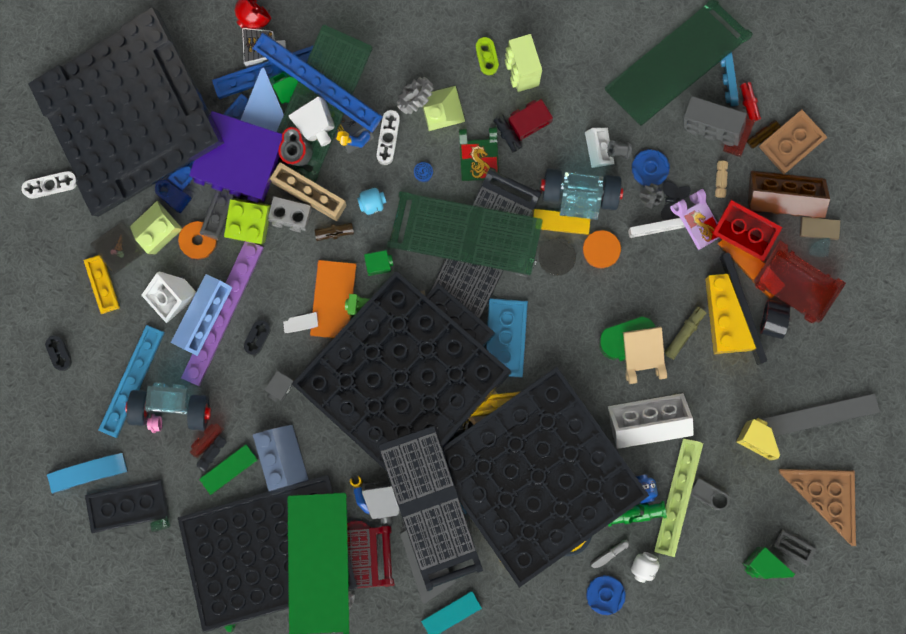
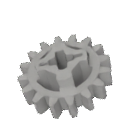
M419 77L417 81L414 79L412 84H408L403 88V94L398 96L400 99L397 101V107L405 114H412L413 110L416 112L419 107H423L428 102L427 98L432 95L431 91L434 89L432 87L433 84L426 77Z

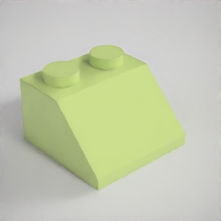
M156 201L130 226L135 240L147 254L154 255L182 230L180 225L159 201Z

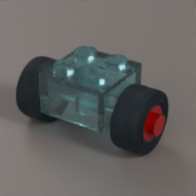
M548 168L545 172V179L541 180L540 190L543 191V202L558 204L560 192L562 191L560 216L597 220L600 204L602 209L617 210L619 200H622L623 197L620 176L605 175L603 181L602 176L565 172L564 182L562 183V170Z
M154 383L153 386H147V391L132 390L125 408L128 424L138 426L146 425L149 411L187 415V425L190 430H206L208 419L211 417L209 397L193 395V392L188 390V387L173 384V388H170L163 383Z

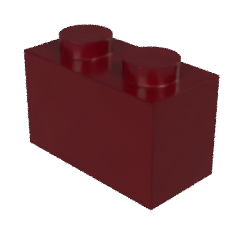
M542 99L539 101L533 100L526 105L527 108L521 111L518 109L510 114L511 117H509L508 123L514 129V133L519 141L552 123L553 117Z

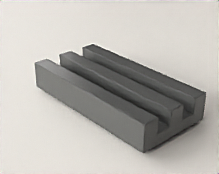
M782 529L772 545L775 549L806 566L809 565L816 551V548ZM783 536H786L787 538L795 541L803 547L811 550L810 553H807L802 549L794 546L793 544L787 542L786 540L782 539ZM781 542L789 548L797 551L798 553L807 557V559L804 560L801 557L795 555L794 553L786 550L785 548L779 546V543Z

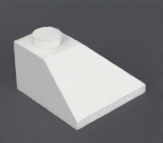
M158 272L142 296L167 323L192 301L196 291L185 279Z

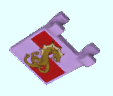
M703 189L689 196L690 200L696 205L688 210L684 200L670 206L671 211L681 218L698 250L719 239V237L712 234L717 221L706 203V193Z

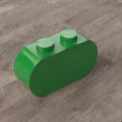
M639 317L607 328L599 338V348L605 357L611 360L619 359L620 362L624 361L623 332L654 328L655 325L648 318Z

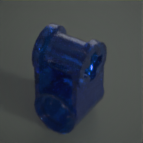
M166 180L158 181L155 185L156 194L180 214L192 200L189 195ZM167 187L168 192H162L161 188Z

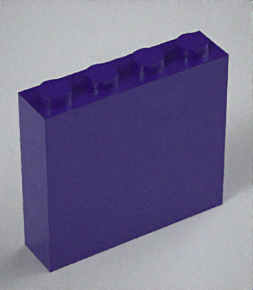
M212 111L210 115L224 144L196 159L189 176L194 179L193 182L204 186L207 183L212 185L211 188L222 192L225 189L230 191L229 194L240 198L243 195L248 197V201L254 203L264 202L271 184L270 177L274 173L280 158L278 150L282 141V134Z

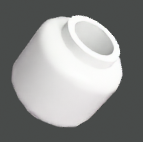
M648 552L638 554L631 567V571L635 575L634 578L643 583L646 580L652 581L660 567L657 561L658 558Z

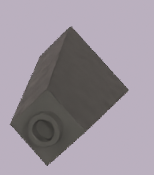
M403 525L400 535L421 601L425 604L454 584L456 580L435 586L433 590L427 592L405 525ZM446 568L428 576L432 580L451 572Z

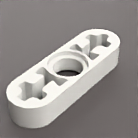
M393 110L385 112L382 118L376 154L378 162L382 165H388L394 159L400 118L398 113ZM390 115H393L396 120L392 122V129L388 128L389 121L386 120V118H390ZM386 133H391L394 136V139L389 143L383 140V136ZM385 147H388L387 152L390 157L383 160L380 154H384Z
M69 171L25 181L22 185V193L26 197L33 199L74 189L77 186L76 182L78 180ZM68 176L71 179H73L72 181H70V185L66 184L65 182L60 183L61 187L59 188V182L57 181V178H59L61 182L66 181ZM53 180L55 183L54 188L46 190L45 183ZM30 185H32L34 188L41 187L43 191L41 192V190L38 188L34 189L33 193L31 194L27 190L30 189Z

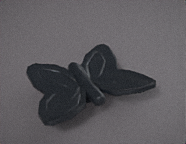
M672 182L663 183L662 189L665 195L670 197L666 198L665 202L670 203L662 209V219H669L676 215L671 211L670 206L681 200L687 203L685 198L690 194L691 188L689 186L678 188Z

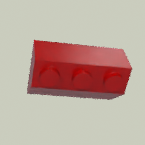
M730 200L712 234L764 261L782 227Z

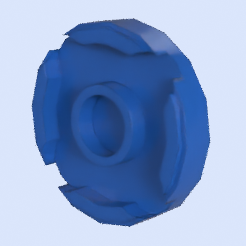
M652 149L644 150L635 157L632 163L634 179L643 186H650L651 183L660 185L669 174L670 164L668 159L659 151Z
M603 575L596 577L590 582L586 598L589 606L595 612L602 615H611L622 608L626 593L619 580L612 576Z

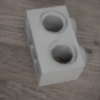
M273 197L268 220L275 227L282 228L284 225L290 227V230L295 232L306 231L312 208L310 205ZM278 210H285L283 217H276ZM297 214L304 216L300 222H295L294 217Z

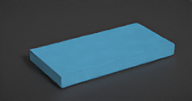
M490 299L488 327L495 332V335L486 344V349L510 369L511 374L508 377L522 378L528 301Z

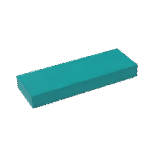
M471 591L421 622L428 634H440L482 608Z

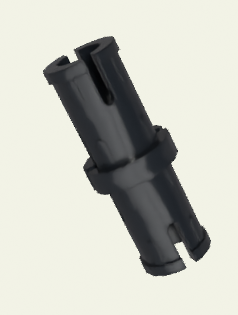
M499 115L498 117L502 123L499 122L497 117L493 122L501 132L500 136L502 139H505L511 152H516L517 150L513 144L517 146L518 150L522 148V144H520L515 136L514 129L510 128L504 115Z

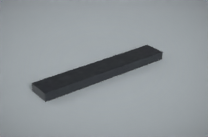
M730 253L723 254L720 257V261L725 274L729 275L756 349L752 350L756 364H763L767 362V357Z

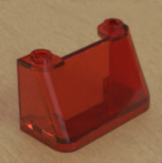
M780 240L774 245L754 278L755 287L763 292L765 290L799 311L805 315L804 319L812 324L815 322L819 323L827 314L846 282L839 278L836 280L830 278L831 275H825L794 255V251L788 252V245Z

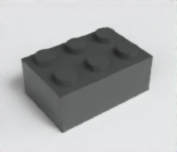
M692 96L684 115V129L690 134L697 135L699 133L705 135L704 137L709 140L717 139L723 141L728 146H738L746 126L747 113Z

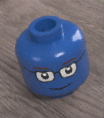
M647 475L637 476L636 478L649 494V497L641 501L640 504L654 502V498L658 496L655 479L648 478Z

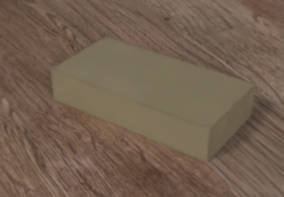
M801 218L800 237L839 240L840 220Z

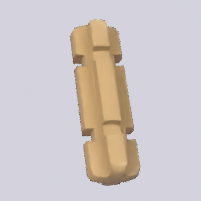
M718 161L717 189L715 196L718 198H725L727 161Z

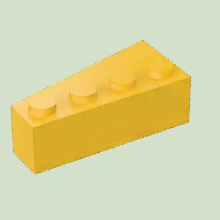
M709 275L705 282L714 354L745 352L756 349L729 275Z

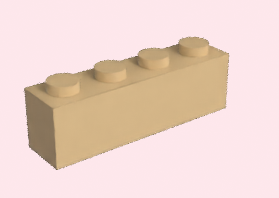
M279 163L270 177L272 184L335 221H338L347 206L345 200L282 163Z

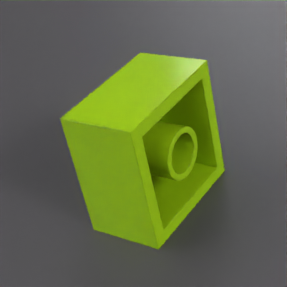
M237 198L230 199L224 237L257 244L265 243L271 205Z

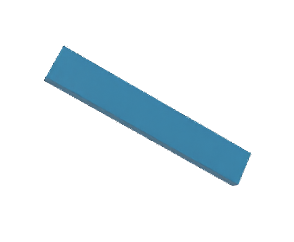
M149 325L145 326L98 431L115 438L118 437L127 417L125 408L129 394L132 390L139 391L165 332Z

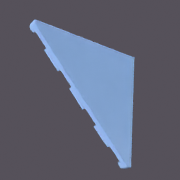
M262 68L241 121L279 133L285 116L266 71Z

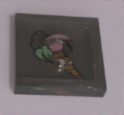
M122 222L91 243V247L113 274H116L145 253V250Z

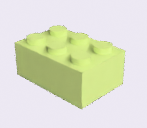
M531 34L509 40L508 47L506 48L507 53H505V65L507 70H511L510 80L512 87H516L517 92L539 86L542 67Z

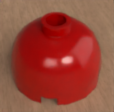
M238 0L235 4L234 11L238 19L236 23L241 28L260 30L271 21L272 17L263 6L261 8L256 3L257 0Z

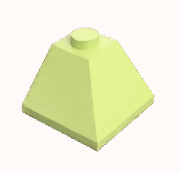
M456 86L431 92L432 95L427 98L428 102L423 105L429 131L465 122Z

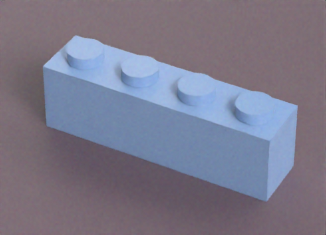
M205 274L171 343L198 356L232 287Z

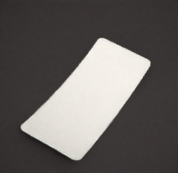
M317 312L291 317L288 321H284V332L291 333L318 327Z

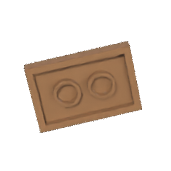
M801 110L765 140L759 148L784 175L821 144L827 136Z

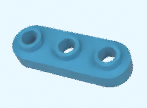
M725 51L723 56H720L721 67H725V74H722L723 84L727 85L728 92H725L726 103H730L731 107L738 106L739 100L732 51Z

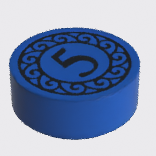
M421 162L415 166L414 176L418 181L427 182L432 178L433 169L430 164Z

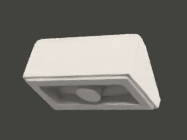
M591 128L587 130L585 136L591 167L595 168L614 164L613 157H609L607 153V147L610 142L608 128Z

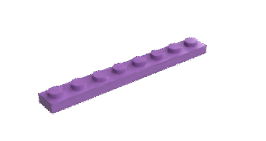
M244 242L226 281V284L231 286L232 289L198 356L192 354L181 377L182 379L200 387L264 249L262 246L252 242Z

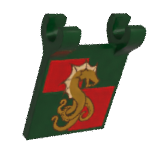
M497 127L489 128V139L469 141L467 140V129H460L462 181L485 180L490 167L496 169V172L499 173Z

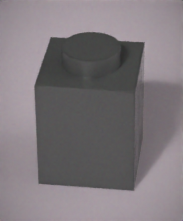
M277 371L265 389L268 392L267 397L275 402L278 399L283 402L293 387L292 383L294 381Z

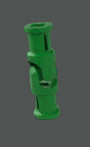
M661 501L659 504L648 505V503L636 505L608 526L611 527L612 524L618 523L630 524L632 522L650 521L651 518L658 517L665 519L667 518L665 503Z

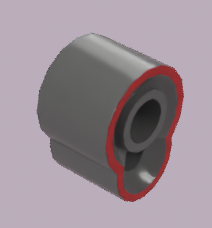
M290 127L283 132L278 150L280 158L287 164L294 166L306 165L312 158L313 153L309 140L304 137L298 128Z

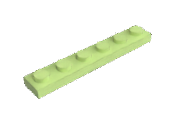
M683 439L665 508L667 518L662 519L654 552L675 557L703 447L701 442Z

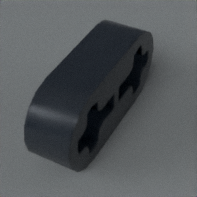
M259 320L252 326L244 342V349L249 355H257L262 350L271 331L266 321ZM264 324L266 332H261L260 336L257 337L259 333L257 327H261ZM255 339H258L256 342L257 350L249 351L250 347L248 344H253Z
M50 336L46 340L45 346L51 362L57 370L66 371L72 364L66 345L60 337ZM53 340L60 343L57 345L58 352L55 348L51 347ZM58 355H61L62 359H66L64 367L58 365V363L60 362Z

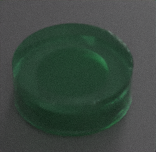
M169 519L157 520L150 524L152 532L171 527Z

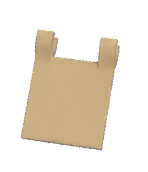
M662 327L623 332L626 380L629 381V384L637 383L635 371L655 368L656 376H659V379L667 378Z

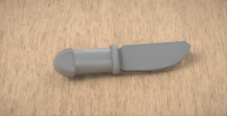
M622 540L615 547L610 548L609 551H606L592 561L591 567L598 568L609 562L618 553L628 548L629 541Z

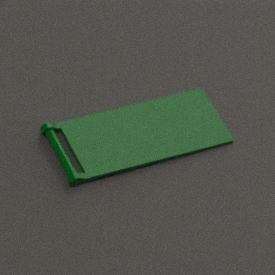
M346 493L288 496L289 634L341 632L343 634H350Z

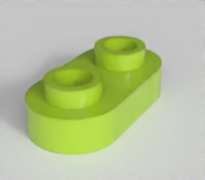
M487 37L480 38L476 43L480 70L485 75H493L497 72L499 66L494 42ZM487 46L488 50L483 51L481 48ZM490 63L493 67L488 69L486 64Z

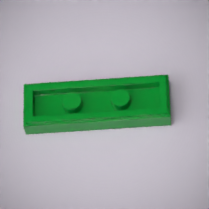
M246 444L199 480L208 493L212 495L258 461V459Z

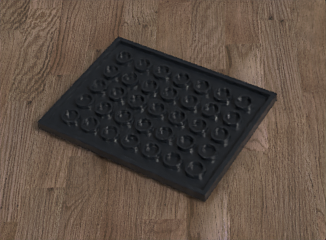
M329 475L178 517L201 627L204 633L289 609L288 496L333 494ZM348 552L349 591L358 589Z

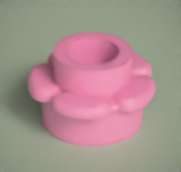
M152 414L151 418H148L147 427L152 433L162 430L161 416Z

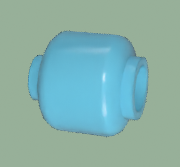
M377 188L362 191L360 197L357 198L361 212L364 211L367 215L382 211L383 204L386 203L384 193H379Z

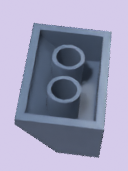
M293 425L253 434L269 491L308 481Z

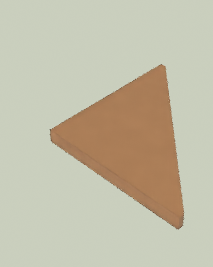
M779 469V473L851 546H856L855 471Z

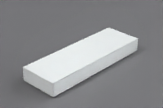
M681 218L630 227L628 233L629 237L633 238L684 228L685 225Z

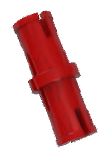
M752 83L741 84L739 87L744 99L742 103L743 106H746L749 122L761 119L757 107L758 99L754 96Z

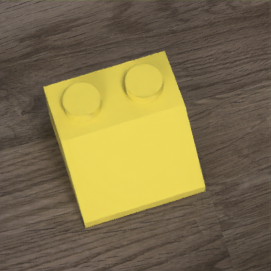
M759 418L747 421L736 442L769 460L778 459L780 453L772 429L767 426L768 423Z

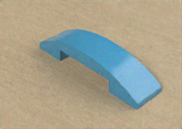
M123 453L64 468L47 474L51 493H55L77 485L125 473L127 468Z

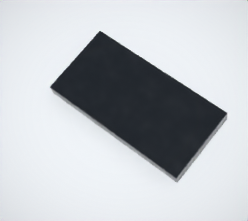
M162 479L85 495L91 534L169 518Z

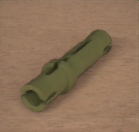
M696 306L688 320L683 322L682 329L664 352L667 357L674 360L691 334L698 329L697 326L707 314L703 309H699Z

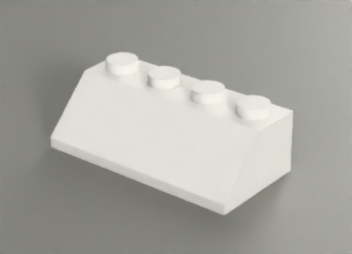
M683 393L608 406L612 433L617 449L693 436V417Z

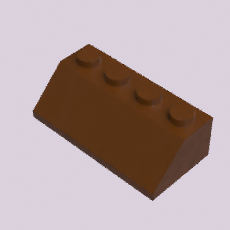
M759 171L750 172L749 210L772 212L774 214H790L792 216H809L811 218L826 217L830 202L826 179Z

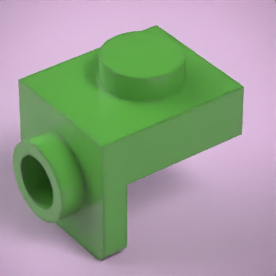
M349 294V299L345 301V310H347L350 316L354 317L370 299L360 298L357 294Z

